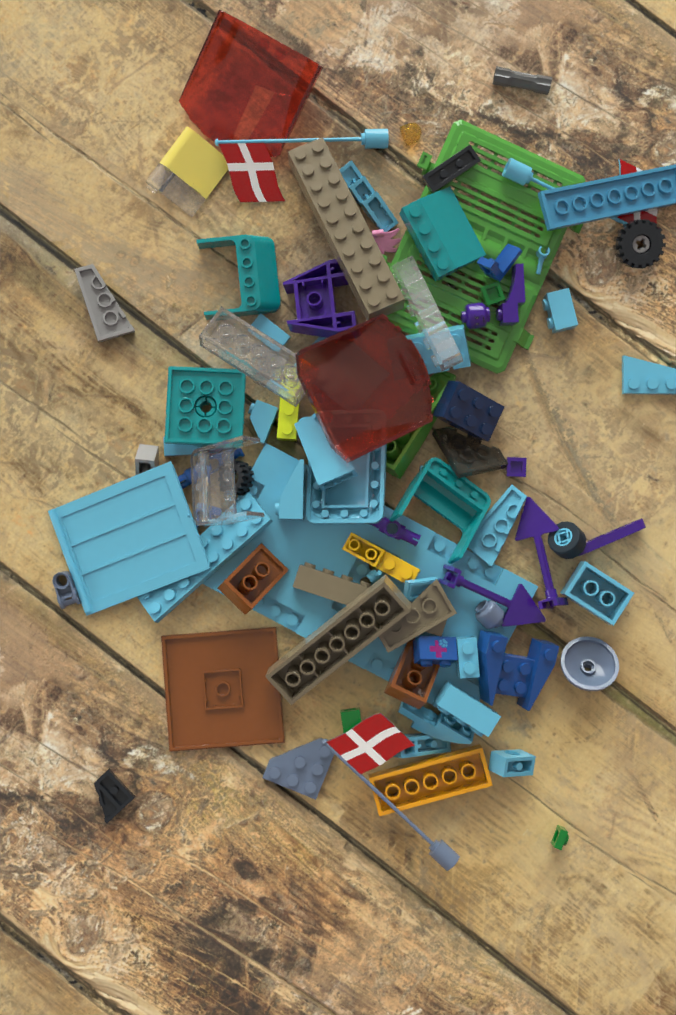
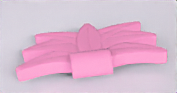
M399 228L390 232H384L383 229L372 231V235L383 255L384 251L397 252V248L393 246L398 244L401 238H390L399 232Z

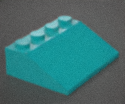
M451 187L422 197L402 207L399 214L435 282L480 259L481 256H486Z

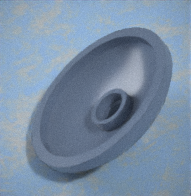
M576 638L565 646L561 654L560 665L564 676L572 685L585 691L606 689L615 681L618 675L619 660L615 651L606 642L598 638Z

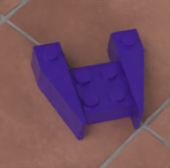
M336 259L328 260L283 282L286 293L295 294L297 319L287 321L291 332L337 340L359 337L355 311L337 313L334 287L349 285Z

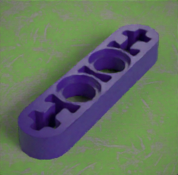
M643 519L635 520L586 541L584 551L579 556L646 528Z

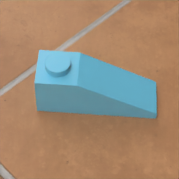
M424 733L404 734L415 746L400 751L394 757L409 758L451 752V746L448 741H443Z

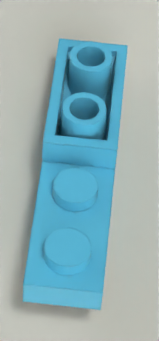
M401 701L398 712L412 720V728L443 741L459 744L472 743L474 732L469 728L470 726L468 724L465 726L455 721L453 715L449 714L447 716L442 712L437 715L424 706L417 709Z

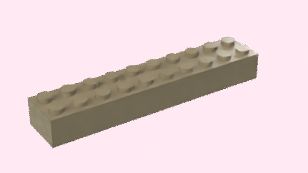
M323 137L288 151V163L367 322H373L403 309L405 298Z

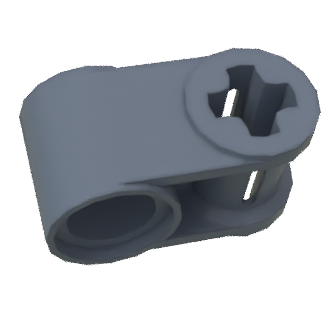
M62 571L55 574L52 581L60 608L63 610L66 606L75 603L81 604L70 572ZM61 575L67 578L66 585H62L59 582Z

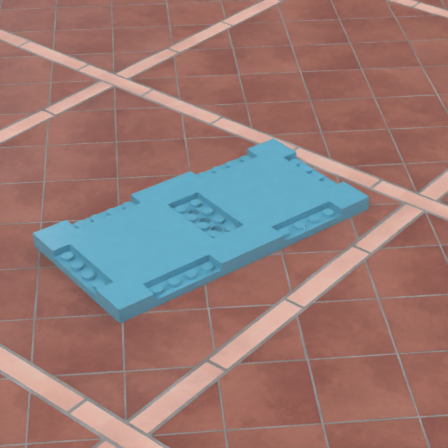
M265 443L251 470L254 471V475H252L254 481H252L253 486L249 487V493L253 495L273 522L203 583L223 594L218 587L262 543L289 570L252 610L304 638H307L347 605L294 588L293 584L300 564L304 565L307 562L316 565L315 569L323 571V568L334 571V575L340 578L342 574L352 577V582L358 584L363 577H367L366 575L372 571L368 563L342 550L351 532L420 569L421 571L417 579L437 577L443 580L448 571L443 568L444 564L461 570L460 575L464 576V579L509 600L512 599L518 584H523L531 598H533L538 588L537 585L496 564L490 567L475 553L467 549L462 559L449 564L448 561L457 544L404 515L397 518L396 521L406 526V529L421 535L420 540L413 538V540L418 541L416 547L402 539L397 540L393 537H388L370 524H312L306 518L308 465L306 464L304 520H280L279 515H275V503H279V498L299 460ZM239 495L234 505L245 495ZM384 505L383 518L387 517L390 519L394 510ZM394 523L387 525L388 533L395 534L397 532V526ZM381 571L382 574L380 575V577H383L386 573ZM386 574L403 593L405 583ZM440 583L457 613L447 619L441 637L475 636L478 643L480 630L498 632L507 637L508 641L510 640L517 625L486 629L475 617L477 605L483 600L488 601L490 599L462 586H455L453 589ZM497 603V604L501 607V609L504 611V615H505V613H506V611H507V607H505V606H503V605ZM424 632V633L420 634L419 636H437V635H434V634H431V633H428V632ZM377 637L348 661L389 681L406 643L388 653L380 638ZM457 661L451 664L450 667H440L427 702L434 707L437 706L434 699L446 680L479 701L478 677L460 679L457 674Z

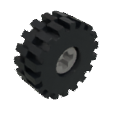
M642 219L632 220L628 224L622 225L623 228L617 231L618 236L614 237L616 245H613V248L617 251L615 253L616 257H619V261L626 264L625 266L641 269L647 266L650 267L654 265V262H658L660 260L659 256L664 253L662 248L666 247V243H663V239H666L665 234H661L663 230L661 227H657L655 222ZM643 240L644 247L637 249L636 241Z

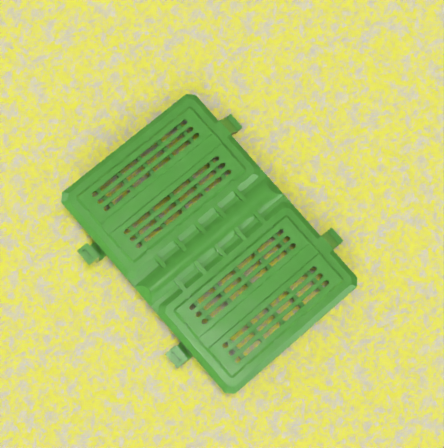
M458 120L453 123L436 163L430 162L432 155L423 152L417 167L423 169L422 175L424 176L470 145L469 142L474 143L472 148L476 153L491 159V162L480 158V163L488 166L487 169L475 165L456 178L457 183L452 181L440 190L450 186L455 187L452 190L455 196L472 204L469 206L458 201L486 253L484 258L495 260L507 244L522 250L520 256L502 280L499 281L502 291H504L505 300L496 303L498 308L488 306L490 322H487V325L484 327L488 329L487 332L479 328L470 329L485 336L484 339L469 333L466 324L451 315L454 313L461 317V311H464L467 304L480 303L483 297L480 292L465 286V283L480 289L498 281L485 275L477 264L478 260L458 270L464 273V276L455 272L450 274V276L461 280V283L447 277L435 282L433 279L422 275V271L430 275L431 273L425 267L426 264L423 258L420 257V252L409 231L406 229L391 263L387 262L388 256L383 255L405 298L404 308L377 320L408 334H417L454 326L448 323L449 320L459 325L464 324L466 336L482 343L479 346L467 340L471 362L498 374L505 371L516 344L529 350L534 335L528 333L524 326L567 227L547 231L546 225L540 222L541 219L544 220L538 193L531 190V187L540 191L549 189L533 181H530L527 187L492 172L491 169L503 173L504 168L494 164L497 162L504 166L506 165L507 161L497 157L500 155L507 159L513 158L531 167L532 171H534V178L555 188L560 187L557 185V182L564 187L586 181L584 176L464 120ZM478 145L494 152V155L477 148ZM539 173L554 181L553 183L537 176V174ZM461 183L473 187L478 191L474 192L464 186H461ZM425 186L420 198L432 194L427 186ZM458 190H461V191H463V192H465V193H468V194L474 196L475 198H474V199H471V198H469V197H467V196H465V195L459 193ZM481 192L498 199L497 202L481 195ZM478 199L495 206L494 209L478 202ZM501 201L518 208L517 211L500 204ZM475 206L491 212V216L475 209ZM498 208L513 214L514 218L497 211ZM521 210L537 217V219L535 220L520 212ZM495 215L510 221L511 225L495 218ZM518 217H519V218H522V219H524V220H526V221H528V222L534 224V226L532 227V226H530V225H528V224H526V223H523V222H521V221H519V220H517V219H518ZM515 224H517V225H519V226H521V227H523V228H525V229H527V230H530L531 233L529 234V233H527V232H525V231H523V230H521V229H518V228H516V227H514V226H515ZM583 224L569 226V228L579 234ZM542 246L541 252L545 254L549 247L550 253L544 259L541 274L538 275L536 270L539 258L536 256V252ZM416 261L422 262V264L419 265L416 263ZM515 264H523L525 303L522 306H518L519 322L516 325L499 326V321L496 320V310L499 309L502 303H505L508 296L512 267ZM468 276L484 282V286L468 279ZM442 281L450 283L458 287L459 289L455 290L447 285L442 284ZM462 290L478 296V300L462 293ZM414 295L427 301L428 305L411 298V296ZM411 302L415 305H418L424 308L425 311L423 312L419 309H416L408 305V303ZM432 304L447 310L448 314L431 307ZM408 309L414 313H417L421 315L422 318L420 319L416 316H413L405 312V310ZM431 311L437 315H440L444 317L445 320L443 321L441 319H438L428 314V312ZM428 318L436 323H439L442 325V327L440 328L438 326H435L425 321V319ZM492 331L497 333V336L492 335ZM489 338L494 340V343L489 342ZM486 345L489 346V347H491V349H490V350L486 349V348H485Z

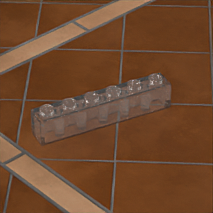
M413 256L392 265L391 267L394 272L392 274L397 284H400L402 288L400 290L405 300L409 303V306H407L408 312L411 317H416L417 322L414 324L419 334L423 332L425 336L423 343L426 349H431L434 354L430 357L435 367L439 366L441 371H444L463 362L462 355Z

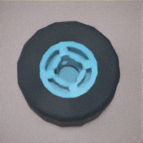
M566 521L556 524L559 530L549 533V547L559 557L564 559H573L579 556L586 546L584 532L572 522Z

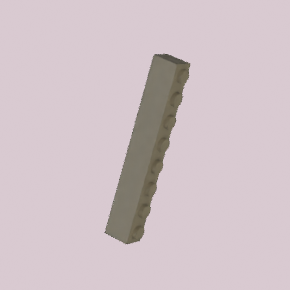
M307 562L304 565L300 564L293 584L294 588L348 605L371 586L370 583L361 580L359 584L352 582V577L343 574L341 578L334 575V571L323 568V571L315 569L316 565ZM447 619L425 632L442 636Z

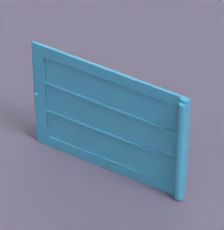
M171 461L48 511L86 616L211 568Z

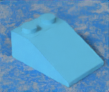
M304 459L299 460L279 498V503H275V515H279L280 520H304Z

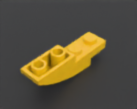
M352 532L342 550L403 583L406 580L417 579L421 571Z

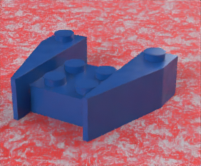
M480 630L477 643L480 699L493 706L495 694L518 697L517 704L530 711L555 666L559 646L547 640L531 638L527 657L505 653L507 637L498 632Z

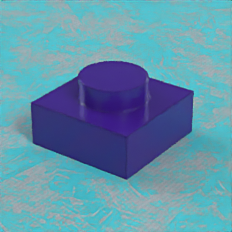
M507 457L506 477H526L527 458Z

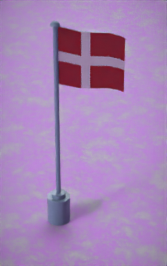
M377 713L364 719L344 734L330 740H322V746L325 745L430 844L429 855L446 871L454 867L460 856L442 839L433 842L362 775L382 765L400 751L415 746L410 739L382 713Z

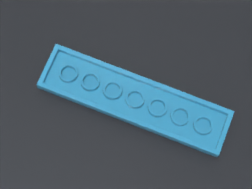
M248 492L200 535L210 562V569L137 596L153 621L159 623L273 522L251 493Z

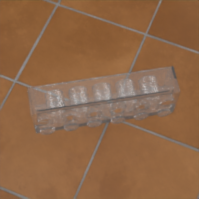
M222 306L199 335L201 347L297 407L318 378V367Z

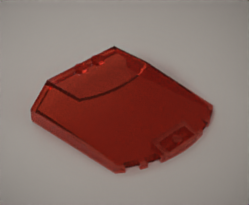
M219 9L179 102L188 114L189 119L204 135L214 142L217 138L218 140L289 139L321 74L323 66ZM265 143L270 157L280 156L286 144Z
M380 314L295 353L297 376L331 448L347 463L433 420V414L431 413L434 401L429 387L431 381L424 361L411 339L408 340L401 332L402 329L390 322L384 314Z

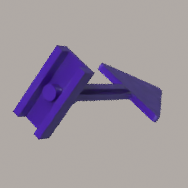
M527 497L515 540L520 541L531 537L534 538L546 589V599L538 601L539 609H554V606L569 605L567 597H558L557 591L554 589L542 538L543 534L558 531L559 527L531 497Z
M444 564L443 568L448 571L443 580L439 579V583L453 589L455 586H462L507 607L501 626L506 627L546 621V618L523 584H518L512 599L509 600L464 579V576L460 575L461 570Z

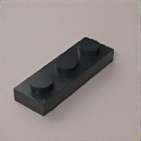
M468 145L422 176V180L430 192L435 193L480 163L481 160L472 146Z

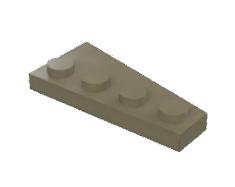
M435 579L411 603V611L379 636L388 653L457 614L439 581Z

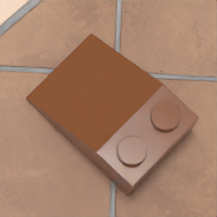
M261 543L222 582L218 589L246 615L289 569Z
M413 638L406 643L384 693L420 709L427 702L440 665L433 664L430 667H422L421 664H414L413 640L416 638Z

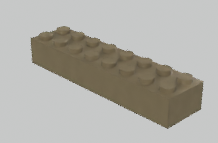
M385 574L270 666L265 677L292 705L411 611V602Z

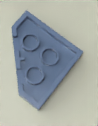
M317 738L279 756L270 758L262 778L316 800L334 753L325 745L322 746L323 738Z

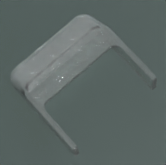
M242 435L195 449L192 452L190 458L193 519L196 525H227L264 517L262 512L244 511L237 513L234 451L238 448L259 443L260 438Z

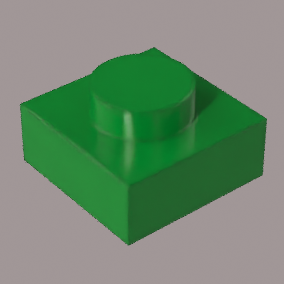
M499 281L480 288L486 307L505 300Z
M557 825L551 844L554 848L562 850L563 845L566 846L569 835L565 827Z

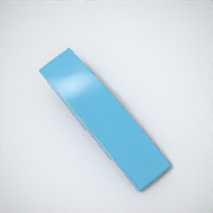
M352 160L339 169L352 196L379 230L383 229L384 232H388L399 223L379 193L375 192Z

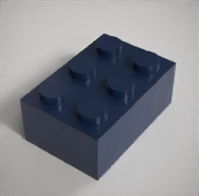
M448 380L433 416L477 440L489 442L504 410V406L460 381Z

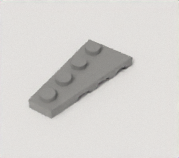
M90 264L74 269L98 343L135 332V329L119 307L95 266Z

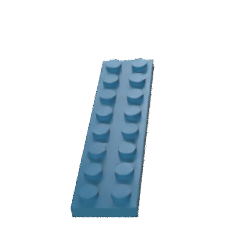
M676 164L540 191L538 198L547 231L675 205Z

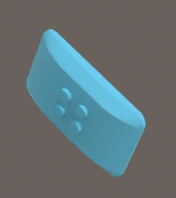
M379 409L315 412L312 417L353 465L358 476L322 491L317 484L308 461L306 518L312 524H374L380 522L384 515L387 417L385 413Z

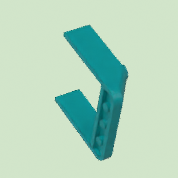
M235 235L196 240L199 249L236 245L241 306L234 309L205 311L204 316L206 320L259 315L260 313L269 314L275 313L280 309L281 300L275 244L271 238L255 235Z
M434 457L424 464L411 481L389 520L393 522L402 516L414 495L462 531V537L448 561L449 564H453L462 559L491 504V499L481 488L441 459Z

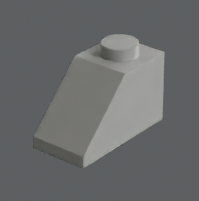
M139 444L135 457L136 475L159 465V446Z

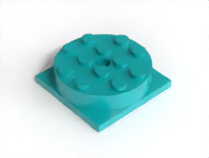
M168 366L164 443L194 445L203 448L217 446L243 447L246 369ZM204 405H210L212 408L209 412L205 414V412L201 411Z

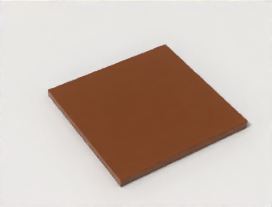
M276 627L161 636L169 752L285 743L282 696L265 677L268 668L279 660Z

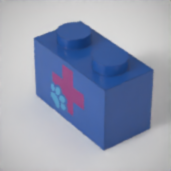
M418 636L413 640L414 664H421L422 667H430L433 664H439L440 667H450L451 664L458 660L456 637Z

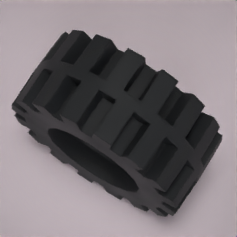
M230 460L224 463L225 466L221 467L222 472H219V475H221V478H219L221 484L219 485L223 488L222 491L226 492V494L240 496L249 492V487L253 486L252 481H254V478H252V475H254V471H251L252 467L243 461ZM238 472V481L235 484V475Z

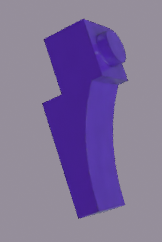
M515 264L512 267L508 296L505 303H502L499 309L496 310V320L499 321V326L516 325L519 322L518 306H522L525 303L523 264Z

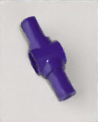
M387 517L382 518L378 523L370 524L378 528V531L386 536L397 540L402 539L415 547L418 541L413 540V538L420 540L421 535L406 529V526L394 520L391 522ZM394 523L397 526L395 534L388 533V524Z

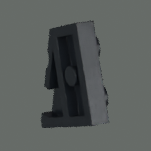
M110 768L94 782L106 823L112 820L136 797Z

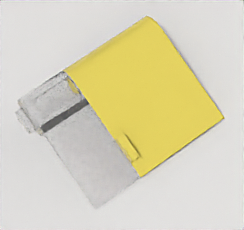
M186 127L146 180L147 188L154 194L157 192L162 193L189 216L193 217L225 175L228 165L223 154L194 130Z

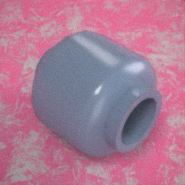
M483 600L477 605L475 617L486 629L498 628L502 625L504 611L495 601Z

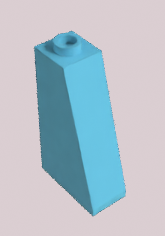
M312 416L303 417L297 423H294L317 484L322 491L358 476L353 465Z

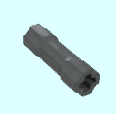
M496 66L492 84L504 87L511 86L548 95L552 77L539 74L532 75Z

